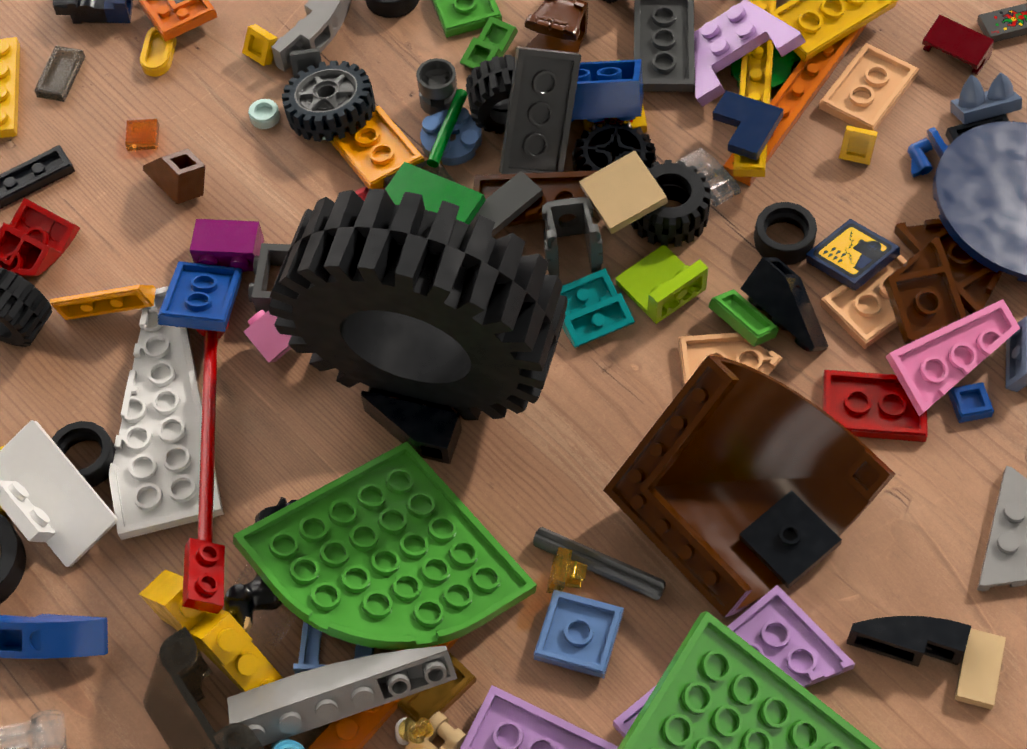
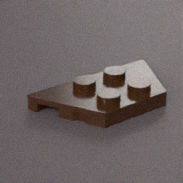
M940 219L925 220L924 225L906 226V222L895 226L894 233L914 255L932 239L939 237L964 308L970 314H973L985 307L1003 273L999 270L996 273L970 257L952 239Z
M939 237L932 239L923 249L913 255L903 266L894 271L884 281L905 344L918 340L967 316Z

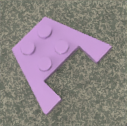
M748 0L741 1L712 21L705 23L701 28L694 31L695 97L703 107L724 94L725 90L716 73L768 40H772L781 57L804 44L806 41L800 31Z

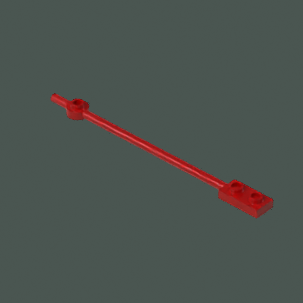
M196 329L199 334L204 336L198 539L189 538L185 545L182 606L218 614L224 606L225 546L212 543L217 345L218 339L225 332Z

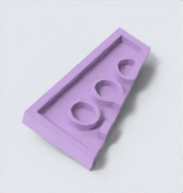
M492 685L460 749H618V746Z

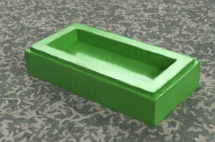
M734 289L711 298L708 307L752 346L755 347L776 338L779 328Z

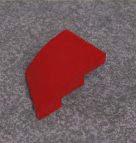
M24 198L10 224L8 225L3 222L0 228V267L19 276H39L64 253L77 235L80 227Z

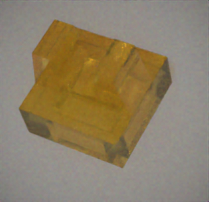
M558 547L552 560L546 593L553 594L554 589L563 591L565 586L581 588L582 581L586 577L588 565L571 560V549Z

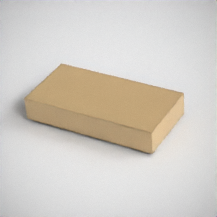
M971 628L965 653L961 660L954 700L992 710L995 704L1006 637Z

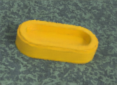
M155 27L148 30L140 55V64L146 75L157 77L169 71L177 44L176 37L165 42Z

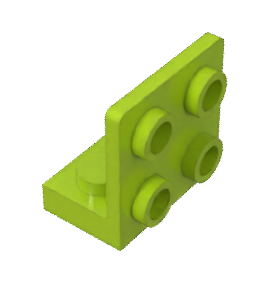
M662 245L616 277V284L657 324L706 290L708 267L700 259L690 266L685 265L667 246Z

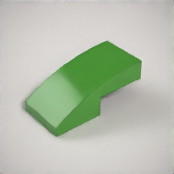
M490 16L478 38L473 37L460 64L473 70L475 67H480V63L485 60L490 61L492 57L496 56L503 57L518 33L517 28Z

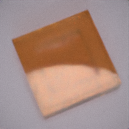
M157 119L127 120L125 139L127 151L158 149L159 122Z

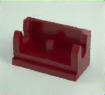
M939 15L924 37L922 44L925 45L923 48L925 51L929 52L934 47L970 64L971 68H973L972 73L978 75L992 55L994 39Z

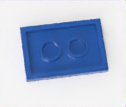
M179 261L158 314V325L225 332L242 280V269Z

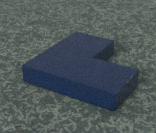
M727 90L713 111V120L737 127L728 142V151L756 161L783 118L782 108Z

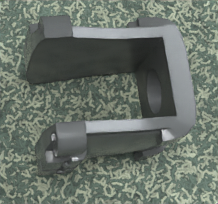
M584 197L549 201L543 205L542 218L545 221L543 232L545 260L549 263L547 267L549 275H558L560 277L557 237L580 234L585 236L591 273L601 270V264H603V241L599 226L593 224V206L590 199ZM564 214L575 215V218L569 222L558 220Z

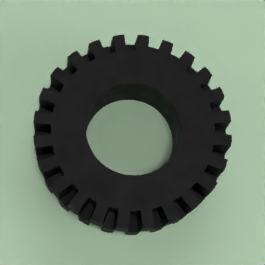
M369 189L365 201L353 190L340 192L336 202L324 197L316 202L313 211L307 209L304 212L271 291L270 298L272 299L269 305L270 315L277 316L274 325L279 334L291 335L288 345L296 353H313L309 364L319 371L338 369L339 373L336 381L350 388L361 382L369 386L368 392L379 391L399 397L401 400L414 399L435 408L441 406L450 409L454 408L464 420H478L481 411L492 419L504 418L507 409L518 414L526 410L528 402L534 404L539 399L566 317L565 312L568 301L567 296L560 295L563 284L558 275H545L549 263L540 254L522 256L525 246L524 240L514 233L499 239L491 236L495 224L494 221L479 214L470 224H466L456 219L460 206L442 200L438 213L425 210L423 197L420 194L405 192L400 205H395L385 189Z

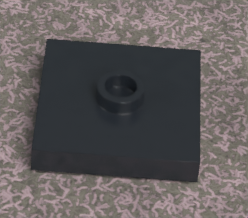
M792 490L739 534V539L788 589L835 550L842 541Z

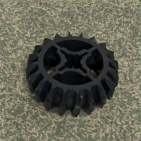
M618 119L613 125H609L604 120L602 127L593 124L591 132L583 130L581 138L576 140L574 152H572V161H574L573 171H599L612 163L614 155H616L615 161L634 150L645 166L651 168V164L657 160L655 156L656 149L654 143H651L649 134H643L641 127L632 129L630 121L625 126L620 125Z

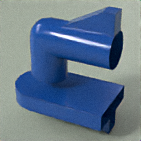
M935 127L927 130L929 140L924 138L908 147L907 152L912 159L911 175L913 178L928 174L933 169L925 153L934 148L941 159L948 147Z

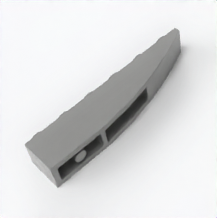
M446 646L406 649L368 655L300 672L228 697L229 726L240 749H257L458 678Z

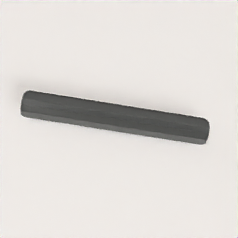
M540 527L534 535L533 545L650 598L659 600L665 590L666 582L663 579L549 529Z

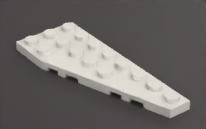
M169 286L156 289L154 306L142 308L139 323L141 328L133 352L135 357L133 368L129 371L121 410L122 421L119 435H116L113 463H110L108 473L114 514L118 518L116 523L117 533L121 540L198 521L202 399L188 328L158 325V314ZM214 466L213 517L224 515Z

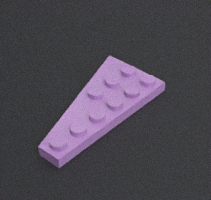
M778 585L727 626L804 688L852 670L855 666V663ZM655 687L613 721V726L623 738Z

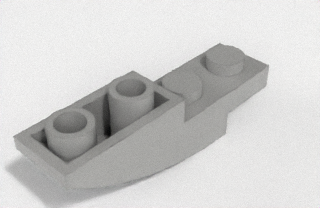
M309 0L304 5L306 17L298 21L295 27L271 46L276 66L284 72L292 66L290 52L319 47L321 53L341 28L347 16L351 0Z

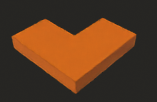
M138 0L141 8L165 42L217 18L216 10L209 0H184L178 4L174 0Z

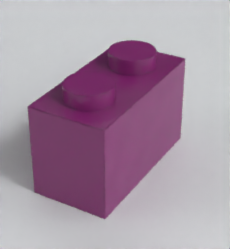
M196 219L190 245L193 262L240 268L242 272L254 271V258L260 255L261 244L264 243L259 221Z

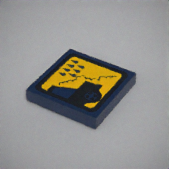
M849 219L806 253V261L856 291L900 255V247L856 221Z

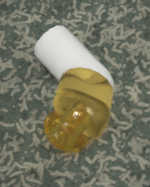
M405 717L400 719L395 725V738L401 745H407L410 742L415 744L424 743V739L432 736L434 733L430 721L425 717H421L417 722Z

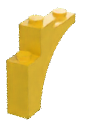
M165 569L139 593L161 620L172 626L195 645L242 692L283 679L280 673L252 643L253 639L229 612L221 609L218 614L182 606L183 576Z

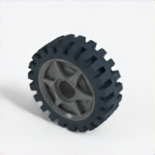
M336 60L330 61V65L326 66L324 61L318 63V68L311 65L307 67L308 72L305 73L301 70L296 73L297 78L292 77L289 80V85H285L283 89L282 103L290 127L297 135H303L304 139L310 140L313 136L314 141L321 142L323 137L326 138L327 142L333 141L336 135H338L339 139L346 137L345 132L348 131L351 135L356 133V126L362 129L366 125L365 120L370 121L372 118V112L375 111L372 85L366 72L362 68L359 69L358 65L353 63L350 66L349 62L342 61L339 65Z

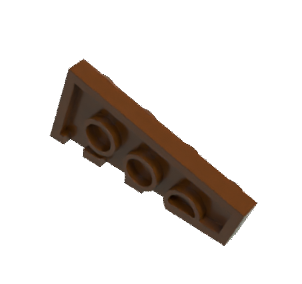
M598 170L524 173L542 189L543 196L506 227L542 219V207L549 201L577 197L587 198L580 187L579 181ZM516 174L475 175L473 190L484 194L485 199H487Z

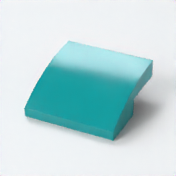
M606 268L562 286L560 295L567 296L568 301L562 329L574 348L635 323L622 293H617Z

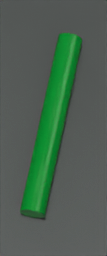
M463 89L456 90L426 161L431 167H438L466 101L467 92Z

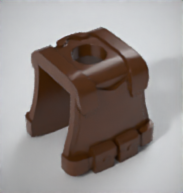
M544 0L538 10L530 14L525 21L526 28L539 33L526 47L579 53L581 43L587 33L588 3L580 0Z

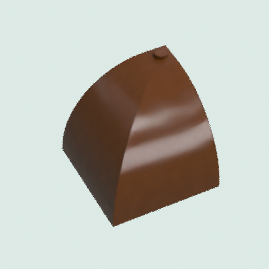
M708 355L603 491L725 618L752 606L776 585L779 587L784 585L739 539V534L792 490L840 536L894 477L895 473L843 425L793 389L752 367L727 358Z

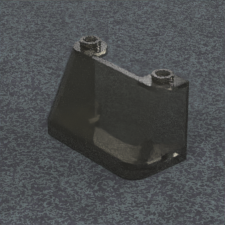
M186 627L168 637L160 647L143 699L146 711L170 749H264L254 732L242 723L229 724L215 733L197 702L205 698L202 691V681L204 677L212 674Z

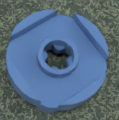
M464 107L452 134H456V139L453 141L449 139L441 158L443 165L454 166L471 160L476 155L475 151L479 145L481 146L482 144L481 128L476 125L469 111ZM448 110L427 116L422 121L420 139L422 150L427 157H429Z

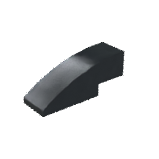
M926 616L874 618L853 623L846 644L917 667L923 655L958 665L965 653L971 625Z

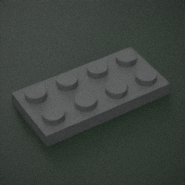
M634 0V60H642L643 92H694V0Z
M517 46L499 168L501 174H516L520 171L523 173L564 172L581 61L579 53Z

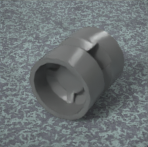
M438 58L427 60L419 66L416 77L421 108L425 113L433 115L449 109L457 90L455 67L451 62Z

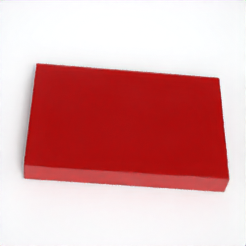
M824 370L822 410L843 425L854 436L926 442L928 437L927 410L920 416L917 414L896 375Z

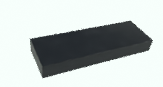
M60 145L0 174V209L75 172L72 163Z

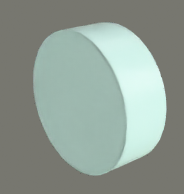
M260 99L249 107L250 121L256 128L269 129L280 120L278 105L273 100Z

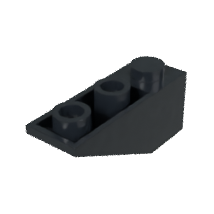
M762 257L740 288L749 296L747 298L754 307L765 310L772 316L771 321L778 328L785 331L788 330L795 336L796 344L808 352L826 350L828 348L827 341L801 277L777 257Z
M362 390L361 398L364 411L402 444L407 441L422 458L446 464L451 463L462 431L460 413H456L448 407L441 406L435 408L423 405L414 399L401 400L390 397L383 392L375 391L372 393Z

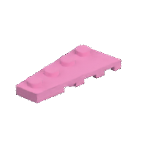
M1004 299L890 352L886 359L917 414L920 416L1017 332L1020 327Z

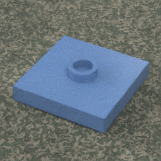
M554 589L534 651V660L605 679L624 608Z

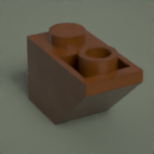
M189 149L158 158L143 165V171L176 204L203 196L205 165Z

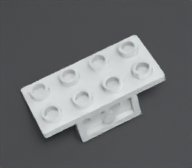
M31 420L0 450L1 508L28 541L46 542L66 567H72L118 522V518L37 421Z

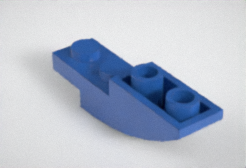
M40 614L35 617L0 615V658L47 659L108 654L107 617Z

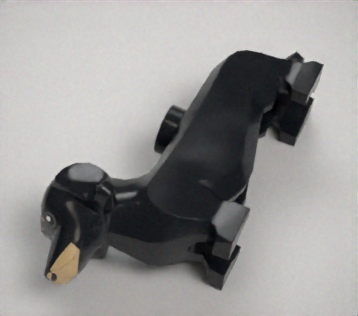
M281 497L276 506L261 510L255 516V523L297 500H291L287 503L286 498ZM258 574L248 584H235L231 586L224 597V610L229 612L247 633L252 628L253 612L255 610H274L283 604Z

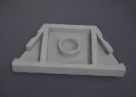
M1006 466L1003 472L977 590L982 592L989 591L990 587L1010 584L1011 588L1027 584V478L1009 466Z

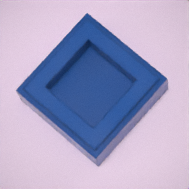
M983 382L954 387L949 390L948 395L959 423L992 417L994 409Z

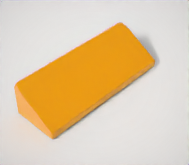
M134 285L50 299V304L65 320L154 306L156 288L154 285Z

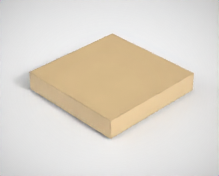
M635 150L579 181L580 187L592 202L593 207L611 234L668 203L667 196Z

